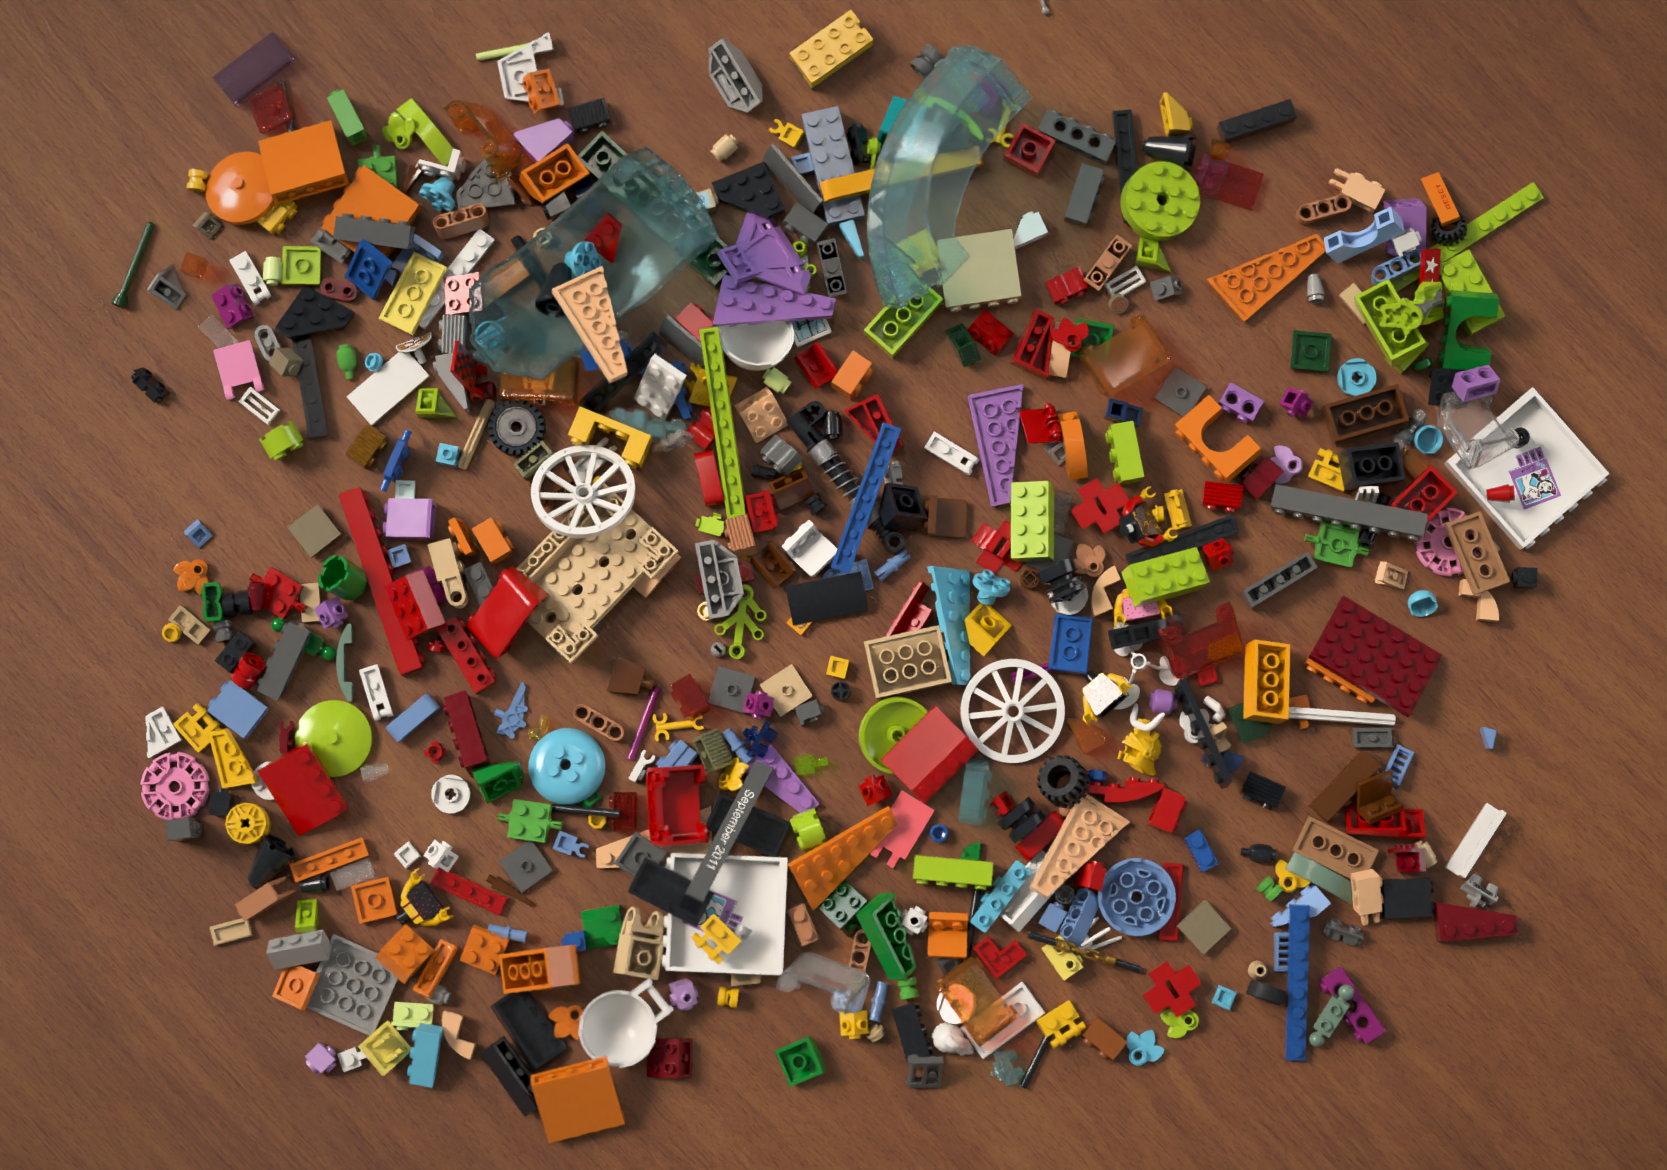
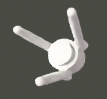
M1098 916L1093 919L1090 928L1099 920ZM1108 927L1091 938L1086 935L1084 942L1076 947L1082 950L1084 948L1094 950L1122 939V936L1093 945L1092 941L1111 930Z

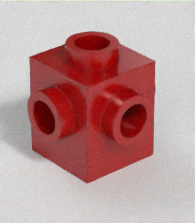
M1224 538L1202 546L1205 560L1212 571L1234 563L1232 558L1234 550L1231 544L1225 542Z
M875 774L864 778L865 782L858 785L867 807L892 796L884 775L875 777Z

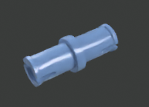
M903 548L892 559H887V563L875 571L874 574L879 576L878 579L882 582L891 573L897 572L902 564L911 559V556Z
M732 727L722 733L732 747V752L735 751L743 763L747 764L754 758L747 755L749 751L744 746L745 742L739 739Z
M489 924L488 927L489 931L510 940L523 943L527 941L528 931L512 929L511 926L502 927Z
M877 981L874 998L871 999L873 1003L869 1020L881 1021L883 1006L887 1002L885 998L889 986L888 983Z

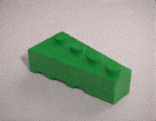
M895 892L877 894L856 914L889 980L906 979L916 969L910 944L906 943L905 937L907 933L905 927H902L900 922L901 912L899 908H896L894 901L897 899Z

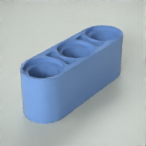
M1415 249L1404 253L1401 257H1395L1375 267L1371 275L1373 286L1387 279L1392 283L1420 269L1421 251ZM1416 257L1419 262L1412 263L1409 258ZM1398 265L1402 270L1397 272L1392 267ZM1380 273L1383 274L1385 278L1383 280H1379L1375 277V275Z
M426 693L385 729L399 743L433 716L441 707L429 693Z
M1082 888L1076 893L1060 930V936L1063 939L1073 943L1075 946H1079L1084 942L1099 908L1097 895L1087 888Z

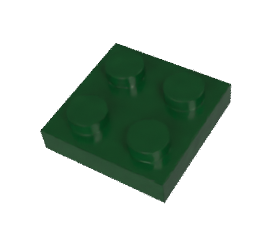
M1293 330L1290 369L1328 373L1332 334Z

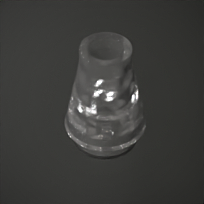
M387 763L365 764L364 767H360L363 783H370L389 774Z

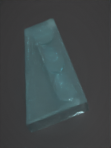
M971 757L965 763L958 814L959 823L981 825L982 819L986 820L987 808H984V802L989 800L990 792L986 787L987 782L991 783L992 771H989V759Z

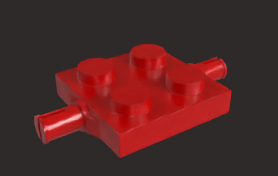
M270 567L263 578L258 577L254 573L249 578L252 582H265V587L267 588L263 607L281 619H286L293 608L302 613L306 611L304 609H307V606L298 601L304 586L274 567Z

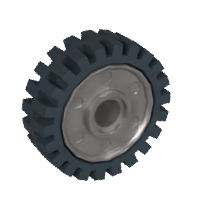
M523 399L507 400L503 404H499L493 410L488 423L489 435L493 444L507 455L525 456V453H528V450L531 451V448H534V446H537V443L543 441L546 427L543 415L535 405ZM516 423L522 425V429L519 432L512 431V427Z

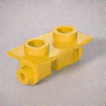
M1175 489L1164 493L1172 527L1178 530L1192 526L1183 490Z

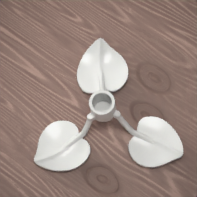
M1117 622V627H1114V629L1123 627V623ZM1143 643L1114 649L1122 657L1127 656L1129 653L1132 654V674L1129 681L1126 678L1125 680L1134 687L1133 689L1128 688L1129 696L1114 709H1125L1138 700L1140 689L1137 685L1132 684L1136 671H1143L1146 666H1150L1160 670L1159 677L1163 683L1174 686L1178 680L1187 678L1193 672L1192 666L1187 660L1176 654H1166L1160 658V666L1154 665L1146 661L1144 655L1134 652L1139 650Z

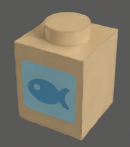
M711 189L689 195L695 216L716 211V204H719L716 193L712 194Z

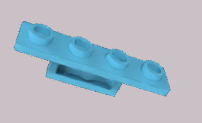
M1016 860L1002 878L997 877L992 884L994 889L991 893L986 892L981 898V907L970 922L985 933L1031 874V870Z

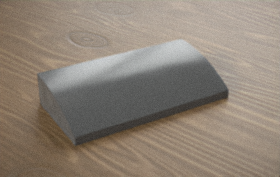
M773 143L766 151L762 162H765L766 167L800 205L816 215L823 209V200Z
M668 315L660 328L659 335L696 366L699 364L705 370L701 342Z

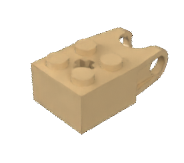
M449 538L428 544L437 581L443 585L448 602L457 609L466 607L469 602V596L463 576L465 574V567L463 562L459 561L458 556L461 555V552L457 547V543ZM457 594H462V599L459 602H454V597Z
M636 907L629 908L619 936L613 973L658 980L664 948V919L661 912L654 911L647 924L643 926L639 909Z

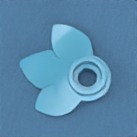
M1153 1030L1145 1031L1140 1036L1131 1031L1126 1039V1045L1130 1050L1128 1057L1134 1065L1140 1066L1145 1064L1146 1061L1154 1062L1164 1052L1163 1047L1154 1045L1155 1034ZM1136 1052H1140L1142 1055L1138 1060L1135 1058Z

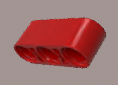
M713 449L694 453L706 507L725 503Z
M1055 810L1033 832L1015 846L1016 850L1028 862L1057 836L1065 819Z

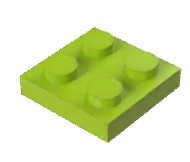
M283 246L282 285H320L322 250L316 246Z

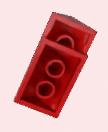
M1349 804L1345 808V834L1426 839L1423 810L1404 809V805L1401 804L1402 812L1369 825L1357 812V804Z

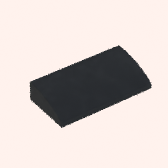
M861 571L785 586L793 625L868 611Z
M722 792L719 793L706 823L710 831L718 832L735 800L734 797ZM753 806L735 841L771 857H777L791 822Z
M645 856L627 891L696 928L715 891L709 889L703 903L689 897L685 893L692 879Z
M530 991L509 993L490 1006L532 1071H535L567 1049L563 1040L555 1037L553 1025Z

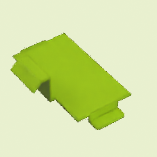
M713 513V517L702 516L701 519L697 518L695 526L699 527L698 531L721 537V533L724 530V522L720 521L722 518L721 514Z

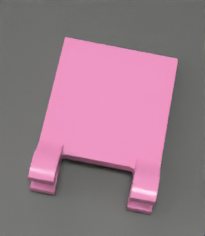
M251 340L213 350L226 400L235 398L232 387L249 382H254L256 392L265 390Z

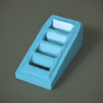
M850 220L840 223L839 228L857 258L863 260L864 253L855 222Z

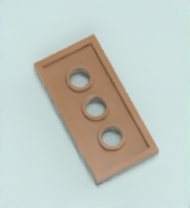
M1481 511L1444 525L1473 596L1510 582ZM1466 531H1470L1473 533V540H1468L1466 538ZM1473 549L1481 551V558H1476L1473 555ZM1481 566H1484L1489 570V574L1487 576L1481 574Z
M1308 816L1292 849L1293 852L1350 880L1351 873L1369 870L1379 852L1378 849L1311 816ZM1316 836L1323 839V845L1319 848L1313 845V839ZM1333 845L1340 847L1341 852L1338 856H1333L1330 852V848ZM1351 853L1356 854L1358 857V862L1354 865L1348 862V856Z

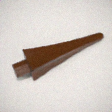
M419 160L415 166L410 164L401 188L404 194H407L424 173L418 164Z
M488 876L486 881L492 884L491 888L512 896L531 907L534 905L533 902L518 893L501 877Z

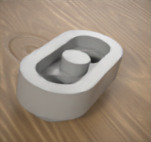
M261 325L255 330L254 336L263 357L270 362L272 358L270 351L281 347L274 331L267 325ZM263 333H268L266 339L262 338Z

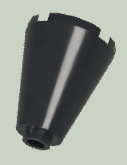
M1196 135L1148 137L1143 142L1142 151H1145V155L1160 162L1176 164L1190 172L1188 166L1193 164L1196 145L1192 144L1193 140H1196Z
M560 262L552 267L535 300V308L544 315L549 316V313L555 314V318L567 317L552 294L553 288L572 280V269L566 263Z
M265 834L247 877L249 885L254 889H259L271 882L297 857L296 851L292 847L288 849L285 846L286 842L271 834H268L266 837Z

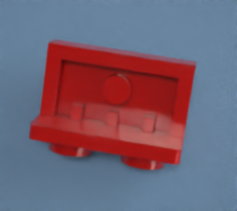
M984 310L967 330V333L995 356L1014 334L987 310Z
M819 342L814 343L809 349L794 358L815 390L833 380L838 373L836 364L831 361L826 354V350Z
M765 490L761 493L744 496L752 534L776 529L777 524H779V516L777 512H774L773 505H775L774 495L770 494L769 490Z

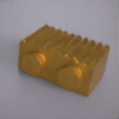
M367 423L345 455L364 469H367L368 466L372 467L376 462V454L386 448L388 444L386 440L388 438Z

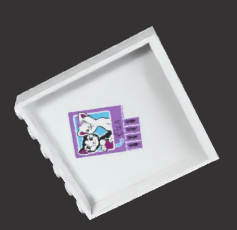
M1533 387L1444 463L1519 550L1524 547L1526 549L1530 548L1536 542L1534 539L1538 535L1541 537L1550 530L1548 526L1553 522L1555 525L1564 518L1563 513L1567 510L1569 512L1574 510L1578 506L1577 501L1581 498L1585 500L1593 493L1591 489L1594 486L1600 487L1607 481L1605 477L1609 474ZM1519 427L1525 428L1530 434L1529 442L1520 449L1510 447L1507 442L1509 433ZM1509 484V486L1514 485L1515 501H1510V503L1487 501L1486 489Z
M671 853V857H667V867L693 879L706 854ZM727 855L710 887L715 893L697 928L669 913L668 916H664V927L667 928V935H663V947H666V955H662V967H665V971L783 976L788 858ZM713 913L734 934L738 923L752 930L750 936L745 940H741L729 955L723 950L719 953L724 959L719 965L714 960L711 961L708 958V954L701 947L698 948L691 939L695 932L700 937L705 934L700 927ZM711 938L706 941L713 949L718 946Z

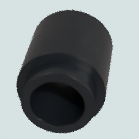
M838 411L825 412L822 418L823 435L828 440H837L839 436L843 435L842 417L839 416Z

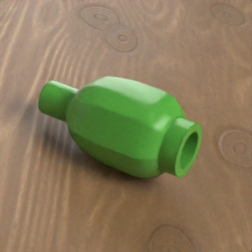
M350 344L339 345V350L336 352L339 368L345 372L346 379L354 378L352 370L356 367L355 350L350 347Z

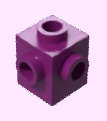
M1287 388L1279 404L1287 410L1286 414L1293 418H1297V416L1306 418L1314 402L1305 391Z
M756 691V694L746 693L743 712L752 714L751 718L763 720V716L771 717L774 709V698L767 697L768 693Z

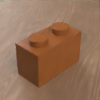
M1095 1017L1082 1033V1036L1085 1037L1083 1041L1091 1048L1096 1046L1100 1050L1098 1054L1106 1060L1109 1058L1114 1060L1127 1044L1124 1038L1098 1017Z

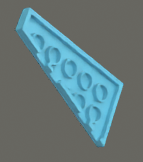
M928 566V573H932L934 582L931 583L932 591L935 590L937 597L935 606L941 632H944L946 642H943L945 650L948 649L949 654L948 667L952 680L951 683L952 685L967 686L970 681V644L965 619L970 614V571Z

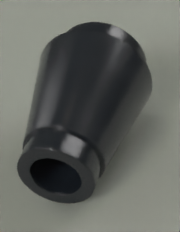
M320 874L300 881L301 892L325 893L330 890L329 877Z

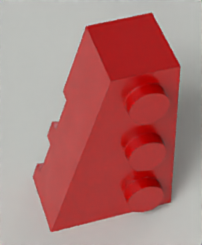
M1038 309L1031 313L1010 364L1042 379L1049 377L1051 330L1054 325L1053 316Z
M879 394L843 410L874 443H876L883 422L895 426ZM900 436L893 452L905 447Z

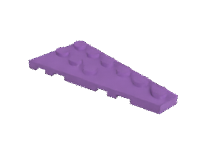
M723 274L712 327L724 325L733 327L737 324H771L788 320L789 322H796V320L832 319L836 299L808 292L805 295H801L780 286L752 280L736 284L732 276Z
M1023 384L967 395L991 507L1010 504Z

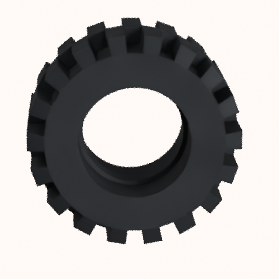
M1057 755L1056 759L1054 757L1049 758L1050 762H1045L1043 764L1044 768L1039 770L1041 774L1037 775L1039 791L1057 807L1067 808V805L1073 807L1074 803L1079 804L1081 802L1080 799L1087 796L1085 792L1090 789L1087 785L1090 784L1088 772L1075 758L1069 755H1064V757ZM1066 774H1071L1069 783L1065 787L1057 789L1058 780Z

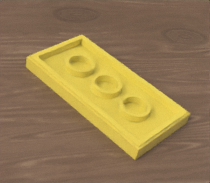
M413 252L379 319L413 336L448 268L419 253Z

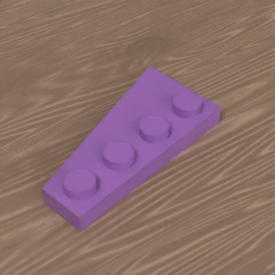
M769 745L747 763L749 766L745 771L747 774H749L755 760L772 768L764 786L801 813L816 808L819 805L818 801L772 745Z

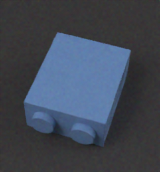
M232 680L226 681L221 686V693L218 697L212 698L209 702V709L207 711L242 738L248 739L270 708L244 688L237 686Z

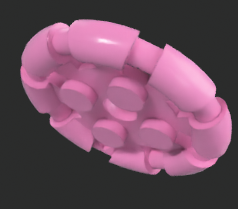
M1446 508V510L1439 511L1427 523L1424 541L1414 542L1417 547L1416 554L1420 562L1425 567L1432 569L1435 574L1452 576V574L1458 573V575L1464 573L1453 546L1447 547L1444 544L1445 537L1449 536L1444 527L1446 523L1442 524L1441 519L1447 517L1448 522L1467 516L1462 510ZM1429 526L1435 528L1431 533L1427 531ZM1466 531V538L1469 540L1468 535H1473V533ZM1425 542H1429L1430 549H1425ZM1473 549V555L1476 558H1480L1481 551ZM1434 557L1441 559L1438 564L1432 561ZM1456 560V566L1451 567L1450 561Z
M177 752V754L165 753L155 758L152 765L147 767L142 775L140 785H142L141 796L148 810L151 809L155 816L162 820L191 818L198 813L197 811L201 806L204 807L210 793V789H208L209 776L202 763L199 764L195 757L182 752ZM171 762H177V768H171ZM189 766L194 769L191 774L186 771ZM158 768L162 770L159 776L155 774ZM174 781L180 784V789L177 792L170 790V784ZM194 782H200V789H195L196 784ZM156 784V792H150V785ZM191 797L195 800L192 806L187 803ZM159 799L164 803L161 807L156 804ZM173 806H179V812H173Z

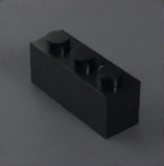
M914 1002L891 1009L907 1064L908 1057L913 1054L919 1057H930L933 1052L930 1043L926 1044L924 1036L927 1035L925 1025H920L918 1017L922 1016L919 1005L915 1006Z

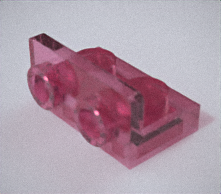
M1204 153L1202 159L1198 162L1195 174L1192 175L1197 184L1199 194L1217 196L1230 168L1229 162L1212 160L1209 153Z

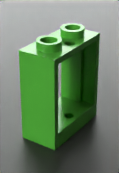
M344 89L331 92L327 100L351 145L354 146L368 139L369 137Z

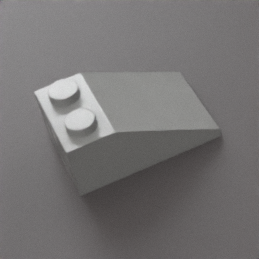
M453 353L435 356L436 362H433L434 372L437 376H440L466 413L472 414L467 390L450 372Z

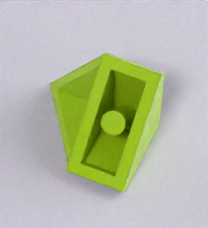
M1140 237L1134 266L1137 265L1171 273L1158 245L1159 241Z
M419 388L416 415L419 418H457L439 393L438 388Z

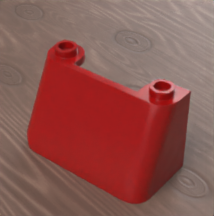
M513 566L508 570L504 569L499 574V582L477 613H472L467 620L469 623L468 629L497 660L508 653L517 634L532 613L538 609L537 607L540 602H544L549 595Z
M704 765L650 767L647 769L649 838L653 845L671 846L708 842L710 831L705 823L700 821L699 784H702L707 776Z

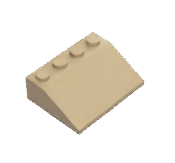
M939 625L864 641L876 700L952 682Z

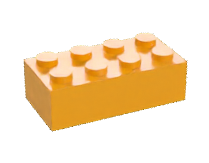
M1253 640L1245 645L1244 720L1280 724L1289 720L1290 644Z

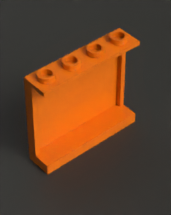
M331 120L258 141L270 193L275 205L349 185L336 138V131Z
M363 165V167H359L355 172L353 182L345 187L343 191L345 194L342 198L337 199L334 203L332 213L326 215L322 223L324 225L321 228L325 229L331 236H334L336 216L342 217V213L353 214L355 219H361V216L372 217V221L379 222L380 218L390 219L392 224H398V221L410 222V226L423 205L414 201L376 174L370 167ZM338 240L354 252L359 245L358 242ZM373 245L387 258L395 248Z
M607 1056L531 1075V1086L549 1143L561 1142L564 1139L580 1137L584 1134L596 1133L603 1129L616 1128L625 1124L624 1113L620 1107Z

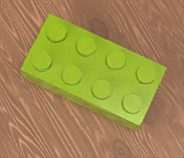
M1470 250L1440 264L1439 282L1442 283V291L1446 298L1450 296L1451 290L1493 293ZM1499 305L1497 318L1472 316L1463 320L1460 324L1467 337L1502 320L1505 314Z
M914 274L864 329V335L890 358H893L943 303V298Z
M1387 279L1354 296V304L1390 366L1393 367L1426 349V342L1418 328L1412 329L1408 335H1404L1402 328L1379 325L1384 317L1380 306L1383 304L1399 303L1401 300L1391 282ZM1399 310L1394 311L1397 315L1401 314Z
M1049 481L1011 483V559L1016 562L1054 561V485Z
M1197 547L1131 564L1121 572L1134 608L1199 591L1210 583Z
M914 856L913 879H916L918 884H928L929 881H936V885L948 886L949 882L955 883V887L967 888V884L974 885V889L984 890L987 889V886H991L993 862Z

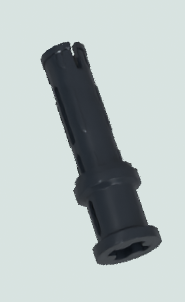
M1380 493L1376 504L1388 506L1391 496L1386 493ZM1363 529V534L1358 539L1357 544L1365 549H1373L1374 539L1379 534H1373L1368 529Z

